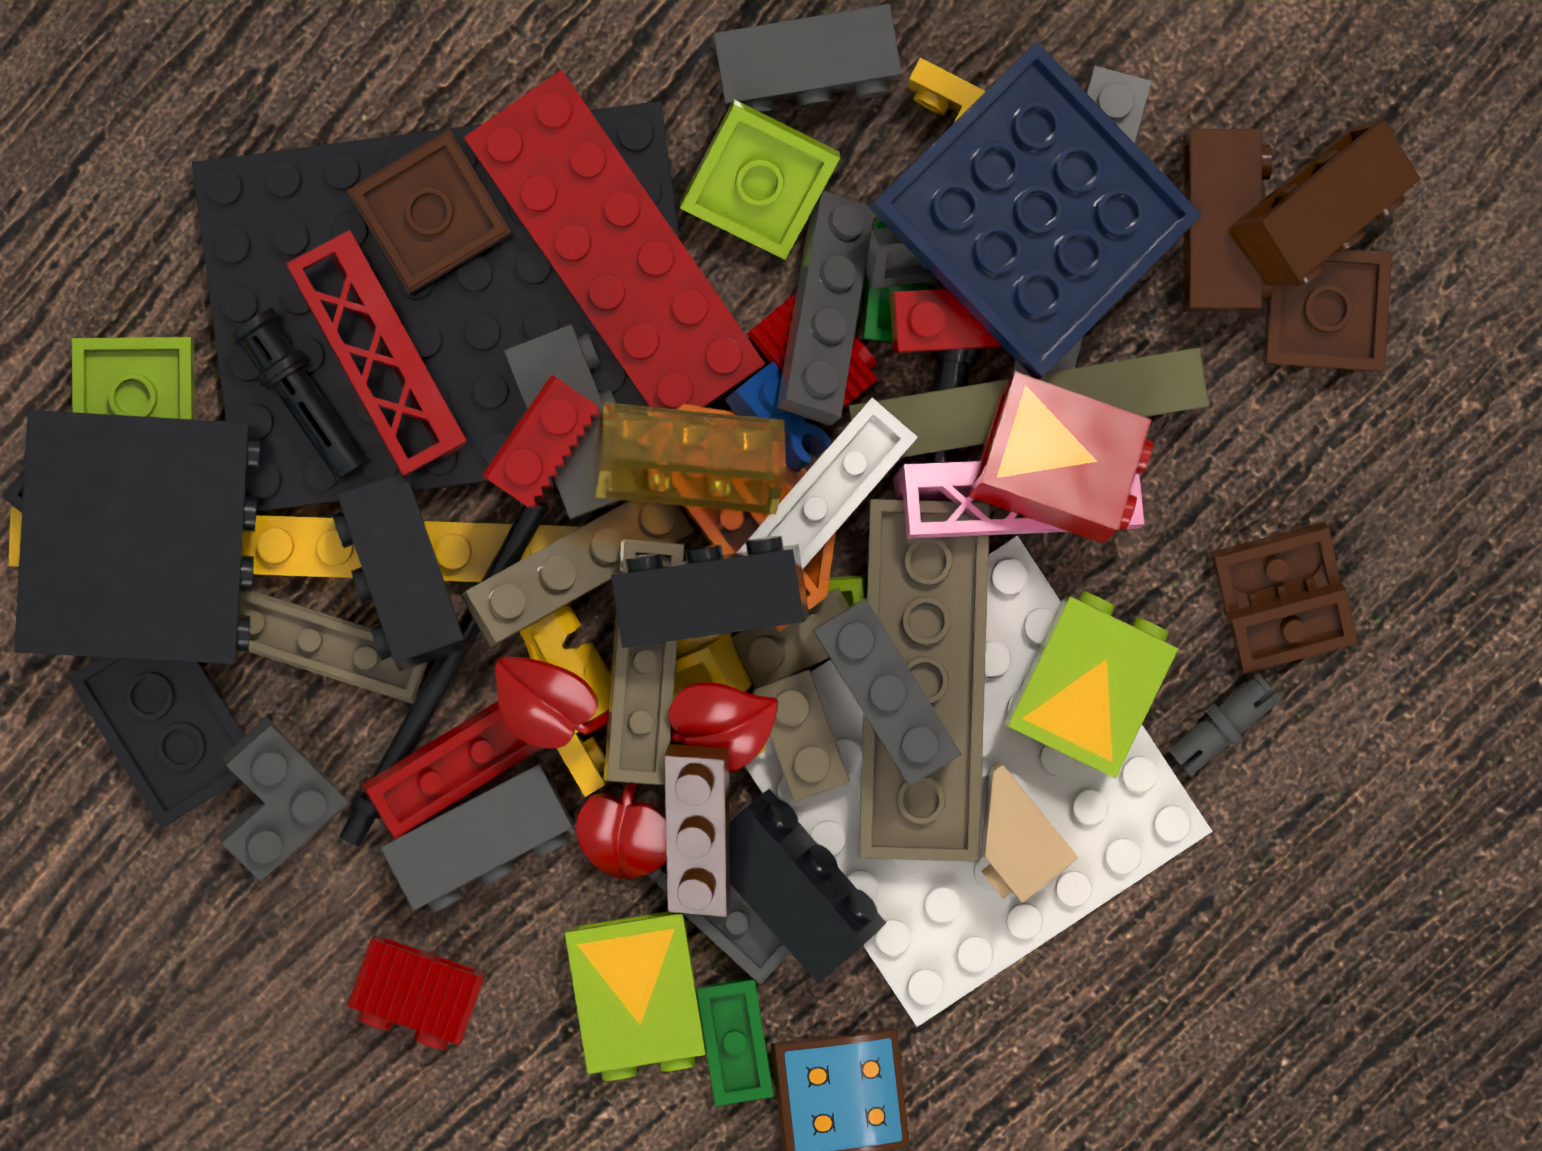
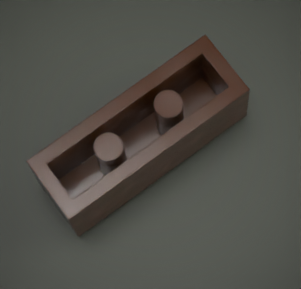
M1385 120L1352 126L1230 227L1267 286L1292 282L1294 286H1301L1310 282L1324 271L1323 261L1333 252L1344 251L1358 243L1366 234L1363 227L1374 218L1378 219L1387 216L1402 206L1405 202L1402 194L1416 184L1420 177Z
M1190 129L1183 136V195L1202 214L1183 234V312H1255L1262 308V298H1270L1272 285H1266L1230 227L1262 201V180H1270L1272 149L1270 144H1262V129Z

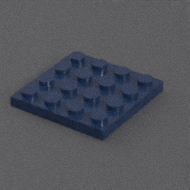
M1038 42L1033 44L869 206L872 212L1033 378L1038 380L1048 373L1202 215Z

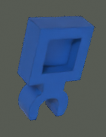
M771 362L734 391L725 401L763 446L775 438L781 445L780 452L783 461L791 470L798 473L812 461L810 455L803 449L802 444L817 457L831 445L827 434L818 426L806 423L800 415L776 408L782 371L774 362Z

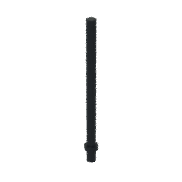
M539 502L540 507L529 508L523 505L481 582L520 561L549 509L541 502ZM467 607L458 621L467 649L437 659L371 778L406 758L414 751L481 631ZM357 791L351 803L355 808L339 835L346 842L358 847L362 844L376 818L381 819L365 791Z

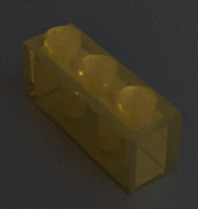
M603 402L596 439L595 497L776 514L786 476L784 420Z

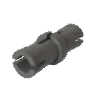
M1258 672L1253 676L1254 678L1219 707L1213 703L1205 710L1208 716L1173 746L1170 745L1167 748L1191 777L1196 775L1200 768L1230 743L1235 747L1244 740L1241 734L1274 706L1282 702Z

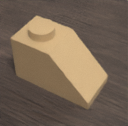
M1000 762L993 765L989 769L981 853L990 864L981 872L1003 899L1013 892L1024 903L1079 857L1005 766Z

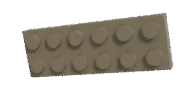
M870 499L867 601L962 755L912 786H909L863 713L859 858L979 862L989 535L907 539L904 500ZM919 501L921 522L947 521L958 508L956 504L948 501ZM971 502L990 519V504ZM964 511L956 519V521L973 520Z

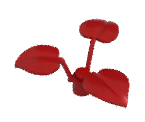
M503 656L499 657L496 662L495 675L499 710L506 726L522 741L536 747L560 748L571 741L575 729L580 733L589 734L608 723L609 709L591 719L598 707L597 696L589 684L575 673L547 662L524 657ZM700 682L687 685L678 692L669 709L671 739L674 742H685V745L728 748L729 772H733L750 763L766 744L776 719L778 700L773 697L753 695L732 686L714 682ZM626 783L622 800L607 794L590 796L582 805L576 821L578 842L588 860L602 872L617 879L625 878L632 880L659 869L667 861L666 815L651 804L633 803L637 787L636 783Z

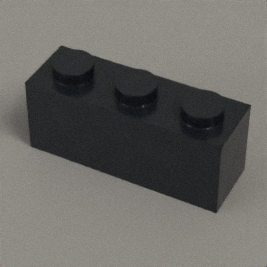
M401 473L337 494L342 511L332 514L343 548L354 545L362 567L351 570L362 604L373 601L381 623L370 626L381 660L392 657L400 672L467 649L408 475L402 477Z
M771 536L745 541L747 552L723 555L722 545H710L685 550L686 561L663 564L661 553L625 559L627 569L619 570L611 575L622 648L805 622L809 617V609L799 544L783 546L782 536Z
M770 789L765 791L730 821V884L818 984L860 949L887 923L878 913L874 901L865 892L857 889L838 868L833 854L824 846L817 844L803 828L792 807L783 800L778 799Z

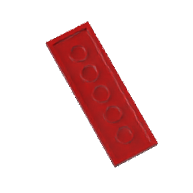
M562 70L463 137L659 421L666 418L683 404L705 408L765 366L758 352Z

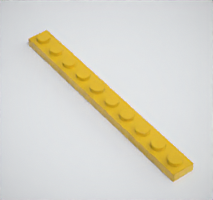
M15 507L10 508L8 566L19 567L22 513ZM256 515L255 532H244L242 556H254L253 575L353 578L351 570L362 567L355 546L343 548L333 518ZM424 521L444 581L481 582L513 525ZM539 525L520 561L581 528V526Z

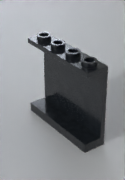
M28 410L14 653L236 664L237 651L249 652L251 616L239 615L240 591L252 592L254 556H242L244 532H255L257 496H246L247 472H259L261 437L249 436V423Z

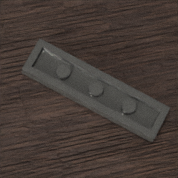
M825 190L822 191L809 217L776 408L832 426L841 418L874 213L867 205Z

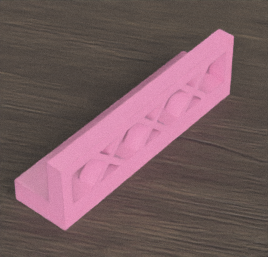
M979 461L904 464L893 478L895 500H904L907 539L1068 532L1031 518H1015L1017 513L1010 512L1005 519L990 520L971 503L974 498L968 497ZM1135 474L1129 494L1136 496L1137 502L1127 529H1140L1145 525L1140 475ZM950 499L958 506L947 521L921 522L919 500ZM963 511L970 518L973 519L968 521H956V519L963 513Z

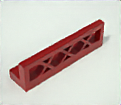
M349 230L286 263L287 270L402 477L439 457L443 459L464 448L467 442L465 436L351 231ZM331 257L344 280L340 298L315 291L304 270ZM349 291L356 303L347 301ZM322 303L337 307L333 323ZM344 309L364 316L374 334L369 351L346 345L342 341L337 330ZM378 343L385 356L376 353ZM351 355L366 359L362 375ZM373 362L393 368L403 386L398 404L373 397L366 384ZM407 396L415 409L405 406ZM380 408L396 412L392 427L388 424ZM402 414L420 419L435 444L409 459L396 438Z

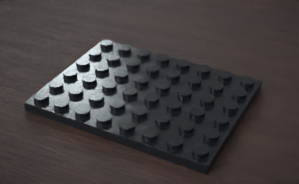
M661 101L590 110L679 238ZM482 124L448 129L452 132L512 234L411 295L407 292L347 190L448 129L192 162L226 422L249 423V436L261 437L259 472H247L246 496H257V512L339 502L337 496L339 493L400 473L286 268V263L349 230L353 234L467 440L464 448L443 459L439 457L409 473L408 478L414 492L491 482L482 474L527 411L504 350L571 324L575 329L577 337L589 333L601 367L591 370L599 393L611 390L623 423L612 426L621 449L632 445L639 462L650 461L636 439L660 421L463 138ZM331 257L304 270L315 291L340 298L344 280ZM349 291L347 301L356 303ZM322 303L333 323L337 307ZM269 308H273L278 316L275 322L293 349L302 350L307 357L305 359L307 365L304 367V370L327 404L332 408L362 455H365L368 459L359 468L337 482L275 389L267 390L265 386L262 387L257 380L260 373L240 344L233 345L228 338L231 333L244 323ZM344 309L337 330L342 341L346 345L369 351L374 334L364 316ZM378 343L376 353L385 356ZM351 355L362 375L366 359ZM373 362L366 383L373 397L398 404L403 386L393 368ZM407 396L405 406L415 409ZM380 408L388 424L392 427L396 412ZM402 414L396 438L409 459L435 444L420 419Z

